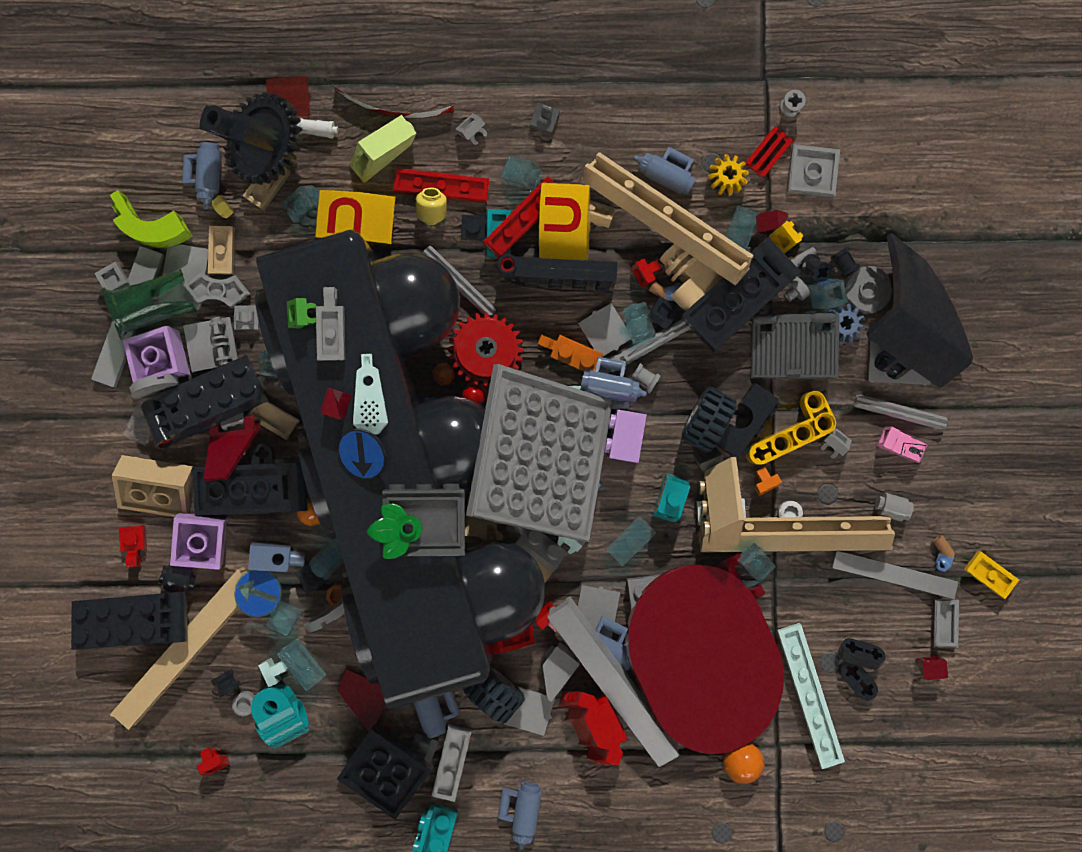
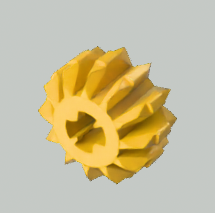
M726 154L723 160L716 158V165L709 167L712 173L708 175V180L715 181L711 188L714 189L719 186L718 194L720 195L725 189L728 196L733 194V190L739 193L742 190L741 185L745 186L748 182L744 177L749 174V171L742 170L746 163L744 161L740 164L736 163L738 156H734L732 161H730L729 155ZM726 171H728L729 175H733L731 179L724 175Z

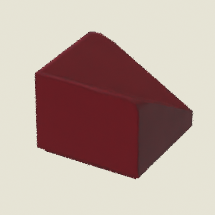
M774 210L757 214V233L770 234L775 229H778L789 217L788 213Z
M332 388L327 389L320 411L321 414L344 420L351 395Z
M939 656L918 657L916 659V664L925 680L948 678L947 660Z

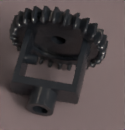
M262 92L260 95L254 94L253 98H246L248 105L239 103V106L242 108L241 112L238 110L231 112L216 105H206L201 115L199 129L230 142V144L223 146L224 150L230 152L225 154L224 157L230 160L227 165L232 168V172L240 179L252 184L263 185V182L270 184L271 179L278 180V174L285 175L284 167L291 169L292 166L289 160L297 159L293 152L300 151L301 149L296 143L302 141V138L297 136V134L303 129L297 126L301 122V119L296 117L298 111L292 108L293 104L287 102V99L273 93Z

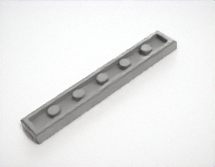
M142 246L139 247L128 277L130 284L124 288L92 375V380L111 387H117L127 359L123 340L136 335L164 259V254Z

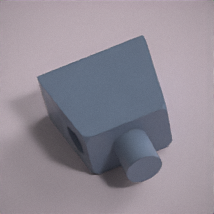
M252 542L250 545L248 570L288 572L289 566L304 567L305 552L291 551V545ZM282 554L284 560L276 561L274 555Z

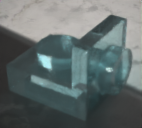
M312 185L300 186L281 202L293 222H299L313 209L318 207L319 191Z
M645 302L635 303L623 309L624 321L633 344L656 337L651 320L647 316L648 310Z

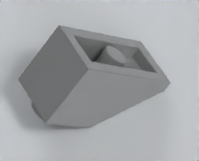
M561 642L557 647L552 645L544 655L547 660L543 664L547 699L552 702L581 663L574 652Z

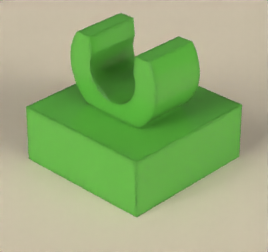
M295 298L287 301L288 328H301L315 323L316 318H309L307 310L316 308V304L307 303L306 298Z

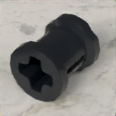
M849 246L830 257L832 261L835 260L841 270L842 278L861 267L859 263L856 264L850 254Z
M808 254L801 262V270L805 274H811L816 282H824L831 275V265L827 262H821L816 254Z

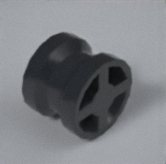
M233 669L211 680L212 685L218 688L217 694L219 697L241 686V683L235 680L233 676Z

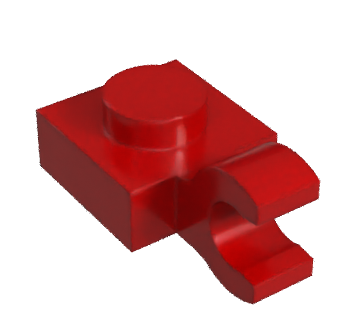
M145 525L119 527L120 551H127L126 568L141 566L140 550L147 549Z

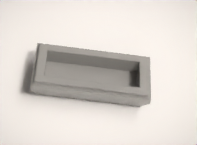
M934 599V647L958 648L959 600Z

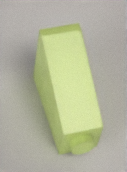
M402 115L357 143L349 166L364 183L367 182L412 145L417 134L414 127Z

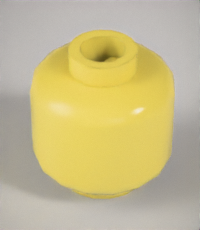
M426 188L417 195L416 216L419 220L427 225H435L445 219L447 199L440 190Z

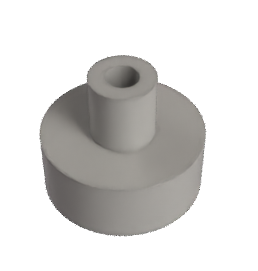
M798 277L788 284L790 290L785 293L789 301L795 297L802 301L810 295L808 287Z

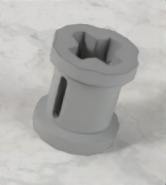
M796 89L789 91L780 103L781 112L787 117H794L805 105L806 99L804 94ZM790 100H793V104L796 105L795 107H792V103L789 102Z
M640 363L631 379L639 382V385L646 388V392L650 393L661 375L651 373L643 368V365Z

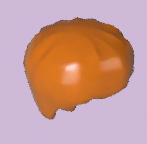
M750 743L737 750L726 752L723 757L725 772L734 782L739 784L754 782L761 776L765 767L764 758L759 748Z

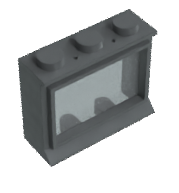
M389 484V489L382 491L383 505H399L407 515L415 516L422 524L420 537L416 541L410 542L406 553L402 556H465L464 489H459V484H443V489H432V484H416V489H405V484ZM410 523L405 524L403 527L404 533H412L413 525Z

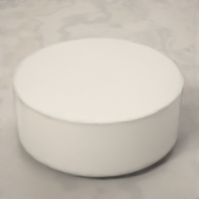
M785 501L778 508V517L803 516L802 507L794 501Z

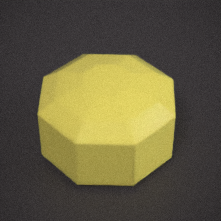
M218 195L212 200L214 210L223 218H228L234 213V209L222 195Z

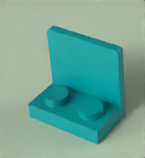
M430 803L429 810H423L418 831L422 832V834L417 833L412 852H447L458 810Z

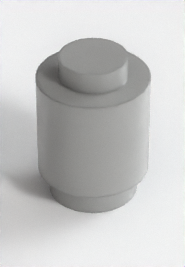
M889 493L878 496L875 503V509L878 510L879 516H888L893 520L901 522L903 520L908 521L911 518L914 508L913 503L909 502L907 498Z

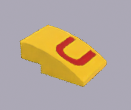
M542 183L539 217V258L588 260L590 185Z
M319 190L315 238H323L346 230H354L363 237L367 244L389 246L392 240L395 197L361 192Z

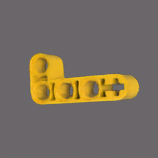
M819 391L803 394L799 404L806 419L751 444V448L746 454L747 460L752 464L762 465L834 431L836 420L825 396ZM810 396H814L818 402L814 409L808 405V398ZM821 417L825 418L828 423L825 430H821L818 427V420ZM800 427L806 431V437L803 440H799L796 436V431ZM778 437H781L785 442V447L780 451L776 449L774 444ZM756 449H769L770 452L760 455L761 459L754 458L753 454L756 453Z

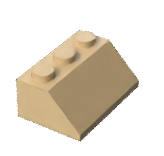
M122 455L112 474L117 508L175 517L178 513L189 514L193 495V466Z
M731 457L704 471L703 480H699V494L704 496V501H701V514L706 515V522H703V534L708 536L709 546L739 544L744 515L736 457Z

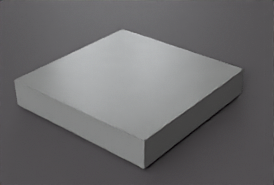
M793 144L787 193L834 198L840 149Z

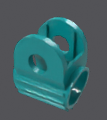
M277 683L270 687L266 686L253 698L251 713L255 720V728L262 740L271 749H276L309 731L310 726L302 701L297 699L294 691L286 684ZM271 701L277 704L278 709L271 706Z

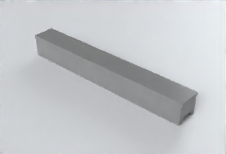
M569 596L566 598V601L557 607L553 606L550 608L547 618L658 767L678 757V743L669 737L657 723L644 695L573 599Z

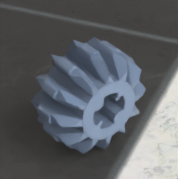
M839 304L835 306V310L831 309L827 312L839 314V344H843L845 340L850 344L853 343V337L856 339L861 337L858 330H864L865 326L859 324V322L864 320L865 317H857L859 313L858 308L851 311V304H846L844 309ZM841 322H848V326L841 327ZM830 326L825 328L824 331H830Z

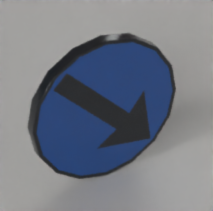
M362 428L351 429L342 435L338 443L340 461L345 469L355 477L373 479L384 470L387 461L385 447L372 432Z

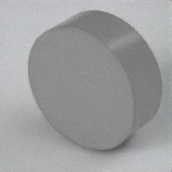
M249 691L237 694L232 701L233 711L242 717L252 714L251 703L255 695Z

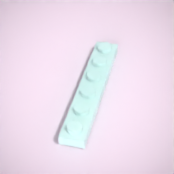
M797 623L778 629L779 640L821 769L843 763L845 762L802 625Z

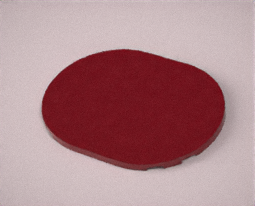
M684 565L666 571L655 578L642 591V595L631 610L627 623L626 640L630 666L653 716L669 737L693 751L720 754L737 750L749 744L772 721L781 702L784 687V668L781 654L754 595L736 576L720 568L708 565Z

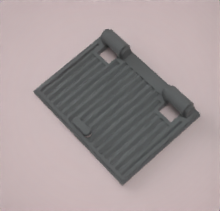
M839 314L754 315L752 317L751 379H839ZM819 323H830V331H819ZM761 324H772V331H761Z

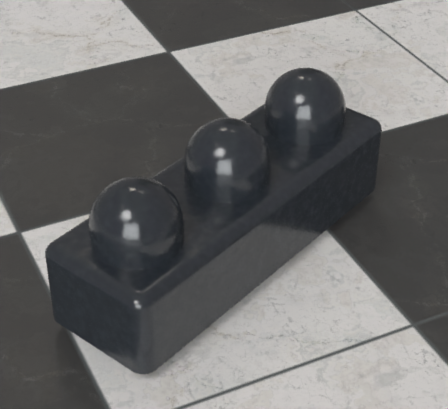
M346 230L256 257L263 288L255 293L260 330L270 361L281 385L289 395L295 394L305 428V433H301L298 438L302 472L311 503L324 532L330 539L337 538L348 575L342 579L343 607L351 641L366 678L371 684H380L389 710L484 682L489 675L494 655L493 643L510 639L524 632L533 624L542 609L545 598V582L536 560L522 547L503 540H487L465 546V556H399L393 559L383 558V543L372 539L367 534L368 528L375 521L383 519L381 511L383 505L382 491L389 489V484H405V489H416V484H432V489H443V484H459V489H464V494L471 492L486 408L471 399L459 396H446L422 403L408 356L436 346L452 331L460 309L459 291L454 278L440 262L424 254L407 252L379 259L363 237L354 230ZM335 287L337 289L336 306H344L346 360L318 361L316 322L301 328H288L287 301L295 298H306L307 303L324 306L323 288ZM316 308L307 310L309 318H316ZM361 354H372V365L379 370L388 424L379 434H374L385 447L387 461L382 473L373 479H361L352 475L345 469L338 454V443L342 435L351 429H357L353 425L356 374L357 370L362 367ZM371 376L365 377L364 384L366 386L372 385L373 378ZM332 388L351 395L344 420L321 414L320 411L327 389ZM390 500V504L401 506L407 515L415 516L422 524L420 537L410 543L458 542V521L451 500ZM410 523L405 524L403 527L404 533H412L413 525Z

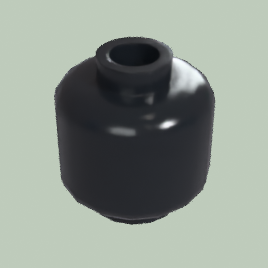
M169 563L168 566L164 565L158 583L162 584L163 591L169 593L186 592L187 589H193L197 576L192 575V567L170 566Z

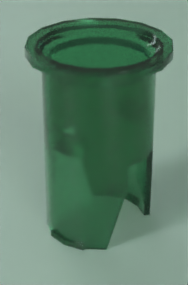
M181 269L115 291L107 290L106 287L102 288L108 310L121 340L125 339L124 336L127 332L189 312H196L193 301L154 304L152 297L162 295L185 280Z

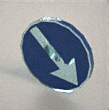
M247 571L239 578L235 585L234 597L236 605L241 612L250 617L260 618L269 615L276 610L281 601L282 588L280 581L269 571Z

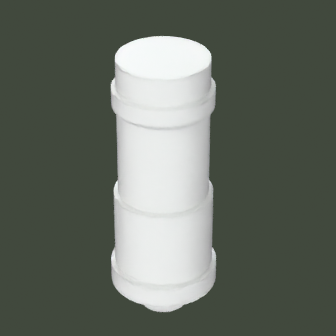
M300 118L301 122L297 124V126L303 129L298 134H310L333 139L334 134H338L339 131L334 121H315Z

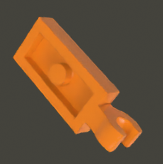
M541 335L538 341L539 345L553 350L550 357L585 372L595 371L597 358L603 356V353L562 335H559L557 341Z

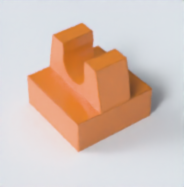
M765 467L755 473L759 483L756 484L754 489L758 496L773 490L782 483L778 474L771 477Z

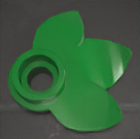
M382 505L383 519L375 521L368 528L367 534L372 539L384 543L383 558L393 559L405 554L410 542H414L420 537L422 524L415 516L407 515L399 505ZM410 523L413 525L412 533H404L403 527L405 524Z

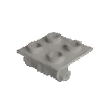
M230 317L211 318V321L183 326L192 372L217 368L238 359Z

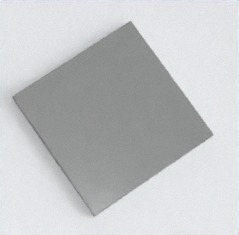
M494 364L466 516L589 542L613 400L510 367Z

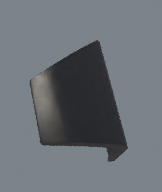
M890 233L887 236L893 273V308L882 316L866 333L868 339L885 350L877 355L874 365L879 371H885L887 376L893 380L901 378L913 369L937 387L942 388L972 363L973 355L968 339L953 303L931 266L922 256Z

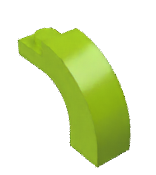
M119 190L110 194L114 202L111 204L112 208L118 215L113 221L121 231L137 242L149 247L167 248L178 245L193 237L183 218L175 211L155 221H143L139 219L127 196Z

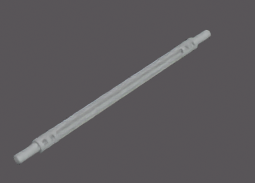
M811 247L794 258L792 256L789 257V259L798 267L805 256L808 254L817 255L814 247ZM680 319L666 330L663 329L611 359L626 362V365L691 328ZM603 367L599 368V372L606 374L617 371Z

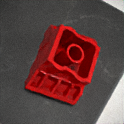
M563 691L559 705L569 708L566 719L571 721L580 739L579 745L589 748L586 759L598 764L619 766L623 755L619 744L628 740L609 699L603 692L593 696L584 692Z

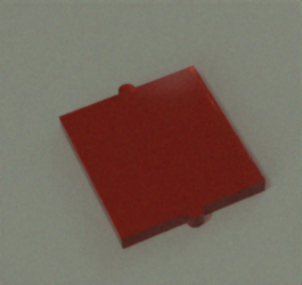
M307 76L266 79L267 93L276 94L287 99V102L292 103V108L298 111L296 117L311 115L309 99L312 96L309 93Z

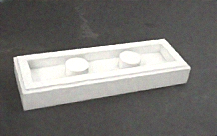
M449 724L432 792L433 797L455 802L472 730Z

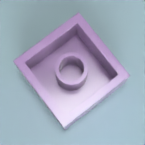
M164 326L123 340L133 382L149 376H157L164 379L165 374H174L178 379L190 376L179 330Z
M616 410L615 414L610 415L608 429L612 430L611 437L606 438L604 450L605 453H608L607 458L639 463L646 414Z
M178 513L174 517L170 566L220 569L224 563L228 517Z

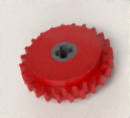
M485 312L484 318H480V315L477 313L475 320L472 321L468 316L466 325L462 322L459 323L460 331L457 329L453 330V335L456 338L450 337L449 343L454 345L448 347V352L454 353L449 356V362L455 361L452 369L460 370L458 372L459 378L464 375L466 376L465 383L468 384L473 380L474 386L477 387L479 383H483V387L486 389L487 384L491 382L494 364L519 370V366L516 363H522L523 358L518 355H522L524 349L518 347L523 344V340L516 339L520 332H513L514 324L511 323L507 326L505 317L499 321L497 320L498 314H495L492 319L489 318L488 312ZM482 347H488L487 350L490 349L489 354H484Z

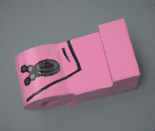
M885 427L876 446L910 461L920 463L928 445L911 438V436L900 432V430L894 427Z

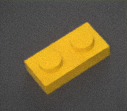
M977 551L964 568L966 572L1003 599L1007 598L1019 581L1018 578L981 551Z

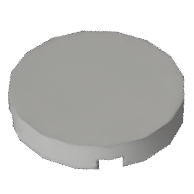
M867 266L853 271L845 282L844 296L848 304H851L853 309L858 308L861 313L879 311L889 303L893 294L891 280L882 269Z
M165 374L164 379L157 376H149L133 382L129 387V391L133 398H150L180 384L178 377L174 374Z

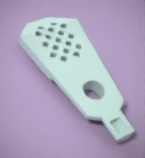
M361 354L362 367L357 370L353 425L357 428L368 430L373 434H379L388 424L379 370L372 365V354ZM367 376L373 378V383L370 386L364 384V379Z

